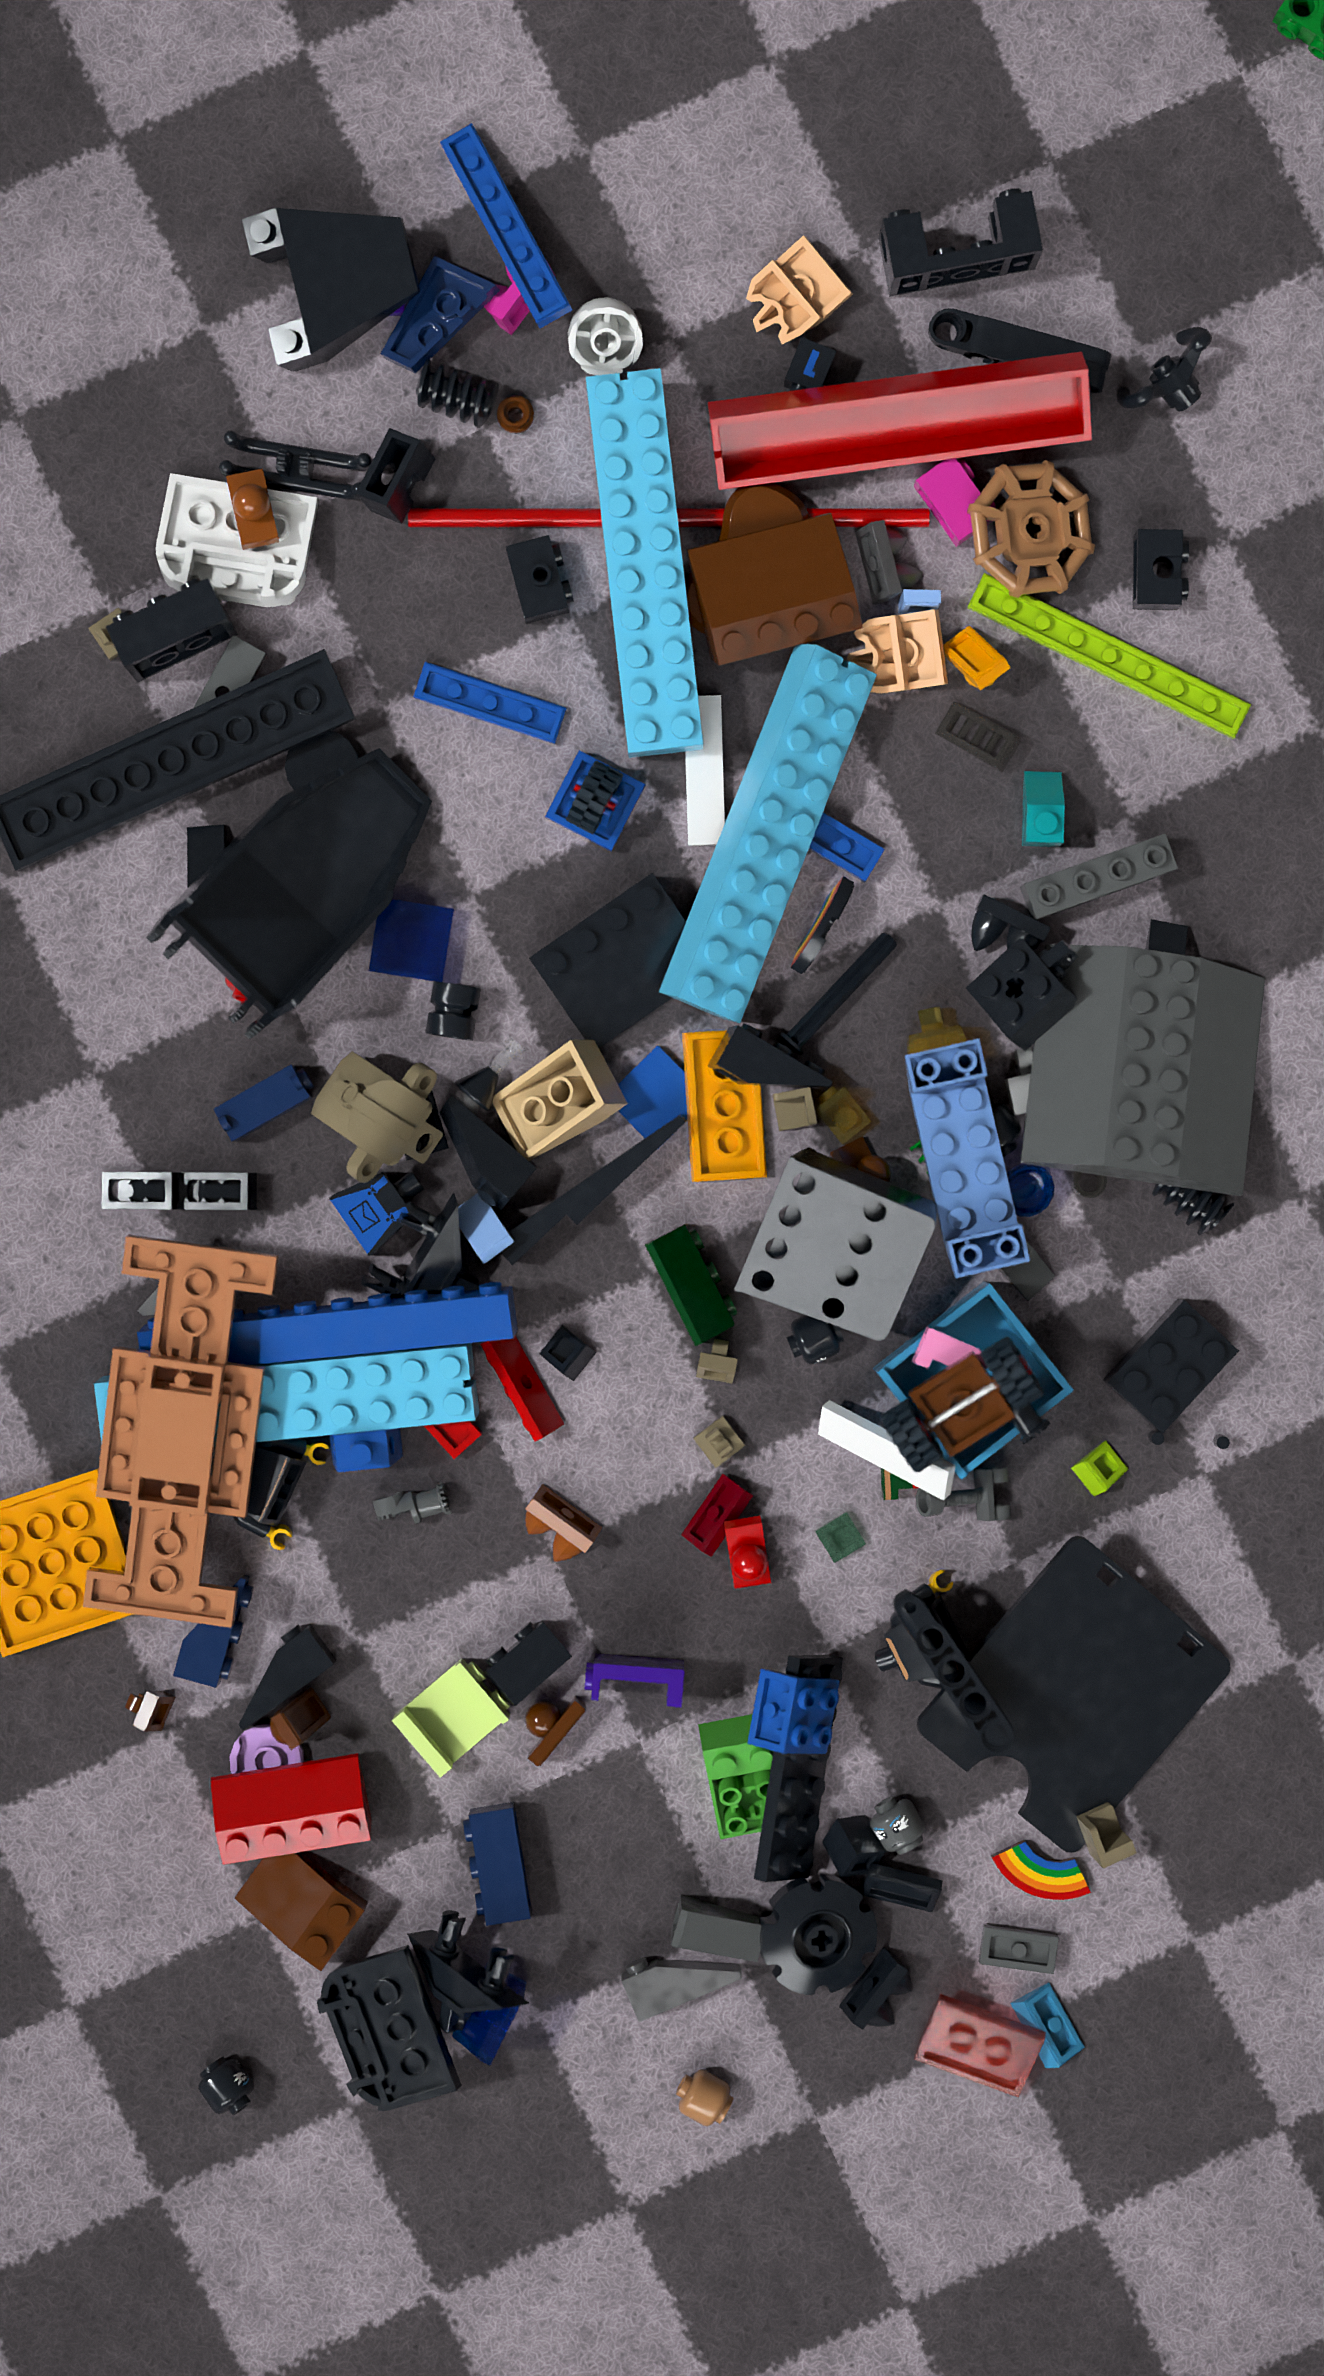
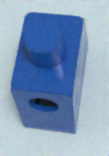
M400 1428L329 1435L332 1462L337 1472L390 1467L403 1457Z

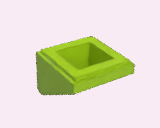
M1106 1440L1071 1467L1093 1496L1107 1491L1128 1470L1127 1466Z

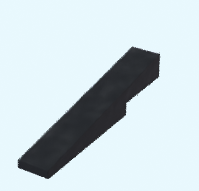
M680 1113L508 1231L514 1243L500 1253L513 1266L566 1214L578 1225L687 1121L685 1117Z

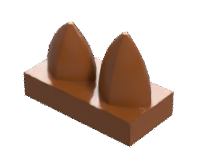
M544 1484L540 1486L525 1508L527 1510L525 1521L528 1534H541L551 1529L557 1532L553 1542V1558L555 1562L571 1559L582 1551L586 1553L602 1529L600 1525Z

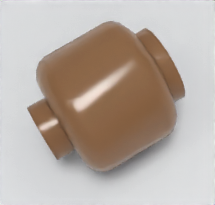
M704 2069L698 2070L692 2077L686 2074L675 2093L681 2097L679 2101L680 2112L703 2126H710L714 2122L720 2124L733 2102V2096L729 2095V2084Z

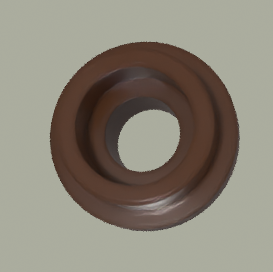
M513 395L505 398L499 404L497 419L505 431L519 434L525 432L532 425L534 410L526 398ZM511 410H521L523 413L522 418L519 421L510 420L508 415Z

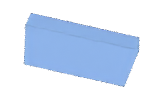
M478 1193L458 1207L459 1227L484 1264L514 1243V1240L493 1208L486 1204L479 1197Z

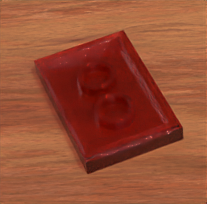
M940 1994L917 2045L914 2060L1019 2098L1045 2041L1046 2032Z

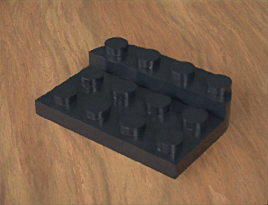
M409 1945L354 1962L347 1960L327 1975L321 1989V1997L317 1999L319 2014L327 2012L352 2078L346 2085L353 2097L358 2094L368 2103L378 2106V2111H388L455 2092L462 2086Z

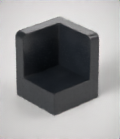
M865 1815L837 1818L822 1841L841 1878L866 1874L870 1863L877 1864L886 1852V1849L871 1829L869 1818Z

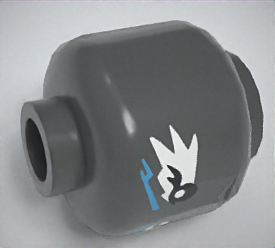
M890 1796L874 1807L877 1813L872 1817L870 1827L886 1851H896L898 1855L912 1850L923 1841L921 1835L924 1833L926 1825L910 1800L906 1798L895 1800L893 1796Z

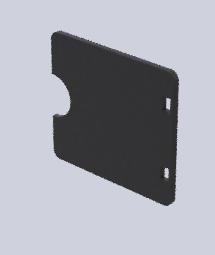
M1074 1536L1062 1546L968 1657L969 1662L1014 1728L1015 1738L1012 1746L1003 1753L987 1751L944 1688L940 1690L919 1715L917 1729L925 1739L966 1772L980 1761L994 1756H1007L1019 1761L1027 1772L1028 1792L1018 1814L1063 1851L1073 1853L1080 1850L1086 1844L1076 1816L1107 1802L1115 1809L1228 1676L1230 1662L1226 1656L1088 1539L1082 1536ZM1102 1565L1117 1576L1109 1586L1095 1576L1102 1568ZM1184 1634L1198 1645L1190 1654H1187L1177 1645ZM963 1665L951 1677L950 1681L958 1682L963 1679L965 1675ZM973 1692L966 1696L965 1706L970 1712L979 1714L986 1709V1699L982 1694ZM992 1725L987 1729V1739L991 1744L1000 1746L1007 1742L1008 1732L1003 1726Z

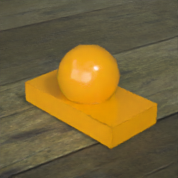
M970 625L943 644L945 657L964 675V678L970 685L978 688L980 691L993 685L999 676L1010 669L1007 660Z

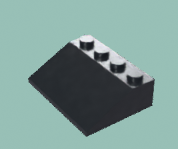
M651 873L532 955L529 959L585 1040H595L598 1048H601L672 998L660 993L659 990L686 921L654 874Z

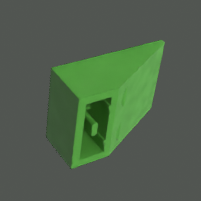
M753 1714L698 1724L720 1839L761 1832L773 1751L747 1744Z

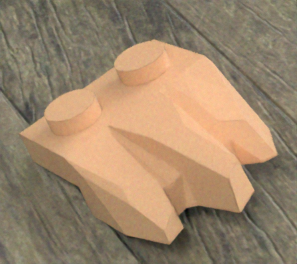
M803 235L776 261L772 260L752 278L746 299L750 302L761 301L764 304L763 308L753 319L756 332L774 323H779L782 328L778 337L781 344H784L819 325L850 298L853 293L808 238Z
M938 609L868 619L862 624L863 628L857 629L854 632L855 637L865 643V649L849 653L847 661H851L877 674L870 692L882 694L948 684Z

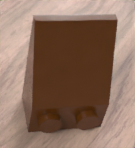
M300 1852L263 1858L235 1896V1899L290 1950L319 1971L323 1970L362 1916L368 1904V1901Z

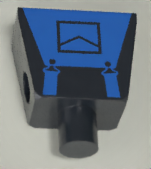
M412 1171L395 1183H393L387 1172H381L366 1183L359 1182L332 1195L329 1199L368 1256H372L404 1226V1224L399 1223L401 1212L413 1216L407 1210V1201L423 1191L424 1188Z

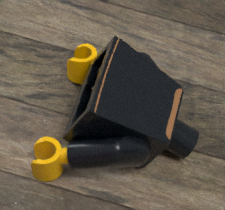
M299 1438L256 1442L248 1514L245 1518L233 1516L236 1524L261 1538L269 1537L274 1549H285V1545L277 1542L274 1536L277 1533H285L287 1536L292 1537L291 1529L284 1524H279L307 1463L306 1460L301 1458L305 1455L316 1465L325 1464L326 1461L313 1458V1451L316 1447H324L329 1450L330 1448L322 1442L307 1445L306 1440Z
M945 1570L935 1571L930 1576L928 1585L923 1583L912 1592L925 1601L937 1621L949 1630L968 1659L970 1655L941 1595L936 1598L934 1595L936 1592L949 1591L953 1587V1581L944 1588H940L936 1583V1578L944 1573ZM909 1602L907 1610L914 1613L916 1610L915 1604ZM894 1612L890 1617L891 1628L884 1634L888 1646L875 1651V1660L881 1671L885 1672L898 1666L904 1680L907 1682L917 1680L921 1685L942 1689L943 1686L918 1651L916 1644ZM929 1628L923 1633L922 1641L928 1649L937 1650L943 1644V1636L939 1630ZM956 1660L948 1661L944 1666L945 1677L950 1680L962 1664Z

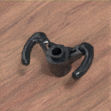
M1192 327L1178 332L1176 335L1177 343L1181 345L1190 343L1180 357L1166 355L1160 358L1151 367L1153 373L1149 380L1152 384L1142 387L1133 394H1130L1129 389L1126 387L1119 388L1117 390V402L1124 408L1134 409L1146 405L1154 398L1162 397L1170 408H1175L1179 412L1192 406L1202 394L1198 386L1200 383L1192 372L1201 352L1212 341L1210 332L1202 327Z

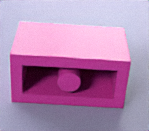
M954 458L943 460L916 479L914 488L957 547L973 536L971 515L967 513L969 504L974 503L981 492L972 482V479L975 477L968 464L963 459L958 462ZM993 501L990 507L996 508V505ZM986 520L987 525H989L993 521Z

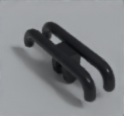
M232 430L227 431L224 435L225 443L231 448L253 454L277 457V472L263 470L266 485L270 487L357 500L360 498L355 493L361 482L350 485L313 479L314 464L350 470H366L372 463V459L367 453L350 455L241 436ZM223 460L219 465V470L225 477L258 470L233 464L229 460Z

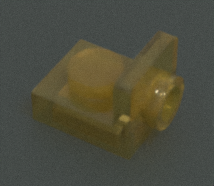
M833 1085L816 1099L820 1106L815 1109V1112L842 1145L872 1122L849 1094L845 1086L838 1091Z

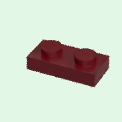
M722 1474L681 1535L703 1553L712 1557L726 1537L724 1521L738 1519L753 1495L730 1477Z

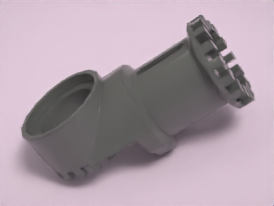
M443 1482L436 1483L435 1488L414 1494L412 1491L406 1493L400 1491L393 1496L387 1498L380 1497L372 1501L378 1521L385 1520L384 1516H386V1519L390 1518L389 1514L395 1517V1514L401 1515L402 1512L404 1514L409 1511L415 1524L421 1523L425 1517L438 1513L452 1514L449 1501H445L448 1499V1496H444L447 1493Z

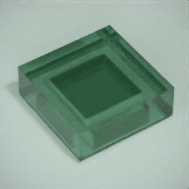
M847 1512L815 1530L834 1563L866 1545Z

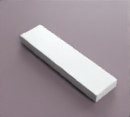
M721 695L698 696L703 750L685 751L688 846H716L725 824Z
M830 1400L822 1406L818 1435L942 1500H945L951 1494L955 1465L940 1459L921 1472L916 1473L906 1463L905 1458L901 1456L886 1429Z

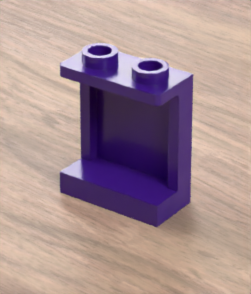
M595 1653L594 1663L587 1662L584 1690L592 1691V1701H599L600 1681L602 1679L667 1684V1707L682 1708L684 1660Z

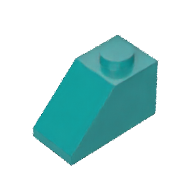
M1024 771L1022 846L1059 847L1064 843L1065 803L1062 773Z

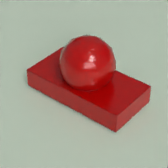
M761 1515L724 1521L734 1588L771 1583Z

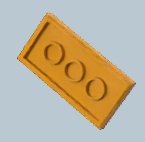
M727 1030L682 1033L692 1182L767 1177L761 1086L739 1085L708 1067Z

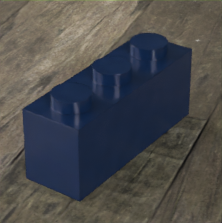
M509 1802L470 1809L469 1819L463 1820L466 1842L473 1841L475 1856L469 1857L472 1879L479 1878L481 1893H475L478 1916L485 1915L486 1926L531 1919L532 1909L515 1803Z

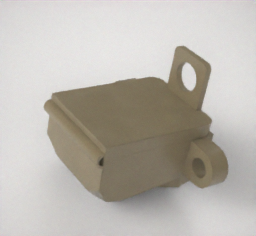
M352 1051L339 1062L316 1097L311 1112L316 1118L358 1146L348 1161L347 1173L360 1183L370 1181L377 1174L383 1163L388 1166L396 1165L404 1153L422 1164L425 1163L443 1136L440 1130L425 1122L432 1112V1105L426 1098L436 1083L437 1074L433 1069L421 1062L411 1066L401 1082H399L367 1059ZM429 1133L430 1139L427 1146L421 1151H416V1144L420 1137Z

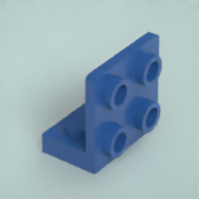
M761 1669L747 1744L783 1754H826L832 1738L831 1727L834 1710L839 1700V1680L797 1677L771 1669Z

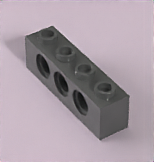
M1165 833L1027 882L1020 889L1030 917L1040 920L1177 870L1178 867Z

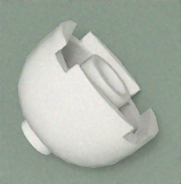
M609 297L593 299L583 304L573 315L568 329L569 351L572 358H575L576 362L581 365L585 372L596 376L622 373L623 368L629 366L632 361L634 364L638 360L643 347L641 325L633 310L622 301Z

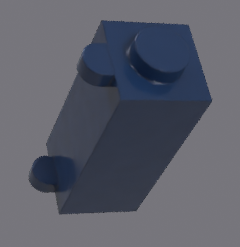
M291 1064L213 1110L231 1141L237 1142L312 1099L313 1096L309 1090L314 1088V1084L304 1068L297 1070L295 1065Z

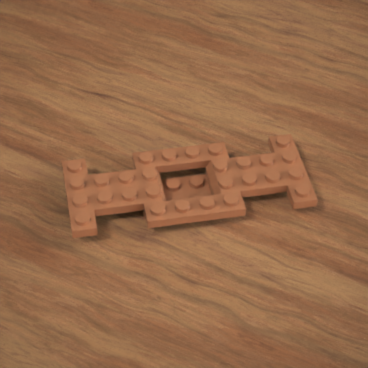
M136 1235L126 1236L122 1274L159 1279L151 1351L115 1346L112 1351L96 1497L130 1501L129 1506H132L125 1572L90 1567L86 1575L83 1607L221 1627H233L238 1588L201 1583L210 1513L243 1518L248 1514L265 1367L228 1362L237 1290L270 1295L275 1292L279 1255ZM221 1402L212 1475H210L218 1404Z

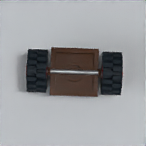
M1008 1336L981 1352L983 1361L987 1365L986 1367L993 1375L992 1377L973 1350L909 1391L910 1397L920 1412L917 1411L915 1405L909 1399H905L881 1414L882 1423L886 1427L888 1435L892 1438L893 1444L897 1446L899 1453L905 1458L906 1463L911 1466L914 1472L919 1473L944 1457L934 1433L950 1457L1016 1417L1007 1400L1019 1411L1044 1395V1391L1033 1370Z

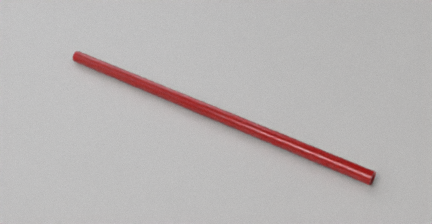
M410 508L408 512V527H602L600 508ZM677 508L679 527H722L725 508ZM807 508L809 518L832 513L836 527H864L870 522L884 520L886 527H929L930 522L929 508Z

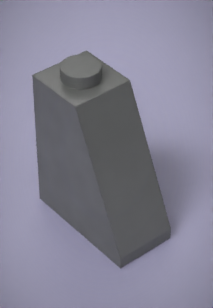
M681 1895L671 1927V1946L758 1962L761 1951V1924L759 1923L761 1917Z

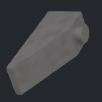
M641 1958L629 1963L626 1966L627 1971L622 1973L621 1982L637 2020L641 2022L741 1980L742 1971L739 1964L654 1959L647 1962L646 1958Z

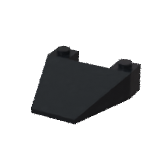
M273 208L242 219L252 257L265 263L288 258L302 318L268 329L277 366L294 372L328 362L420 293L407 233L401 217Z

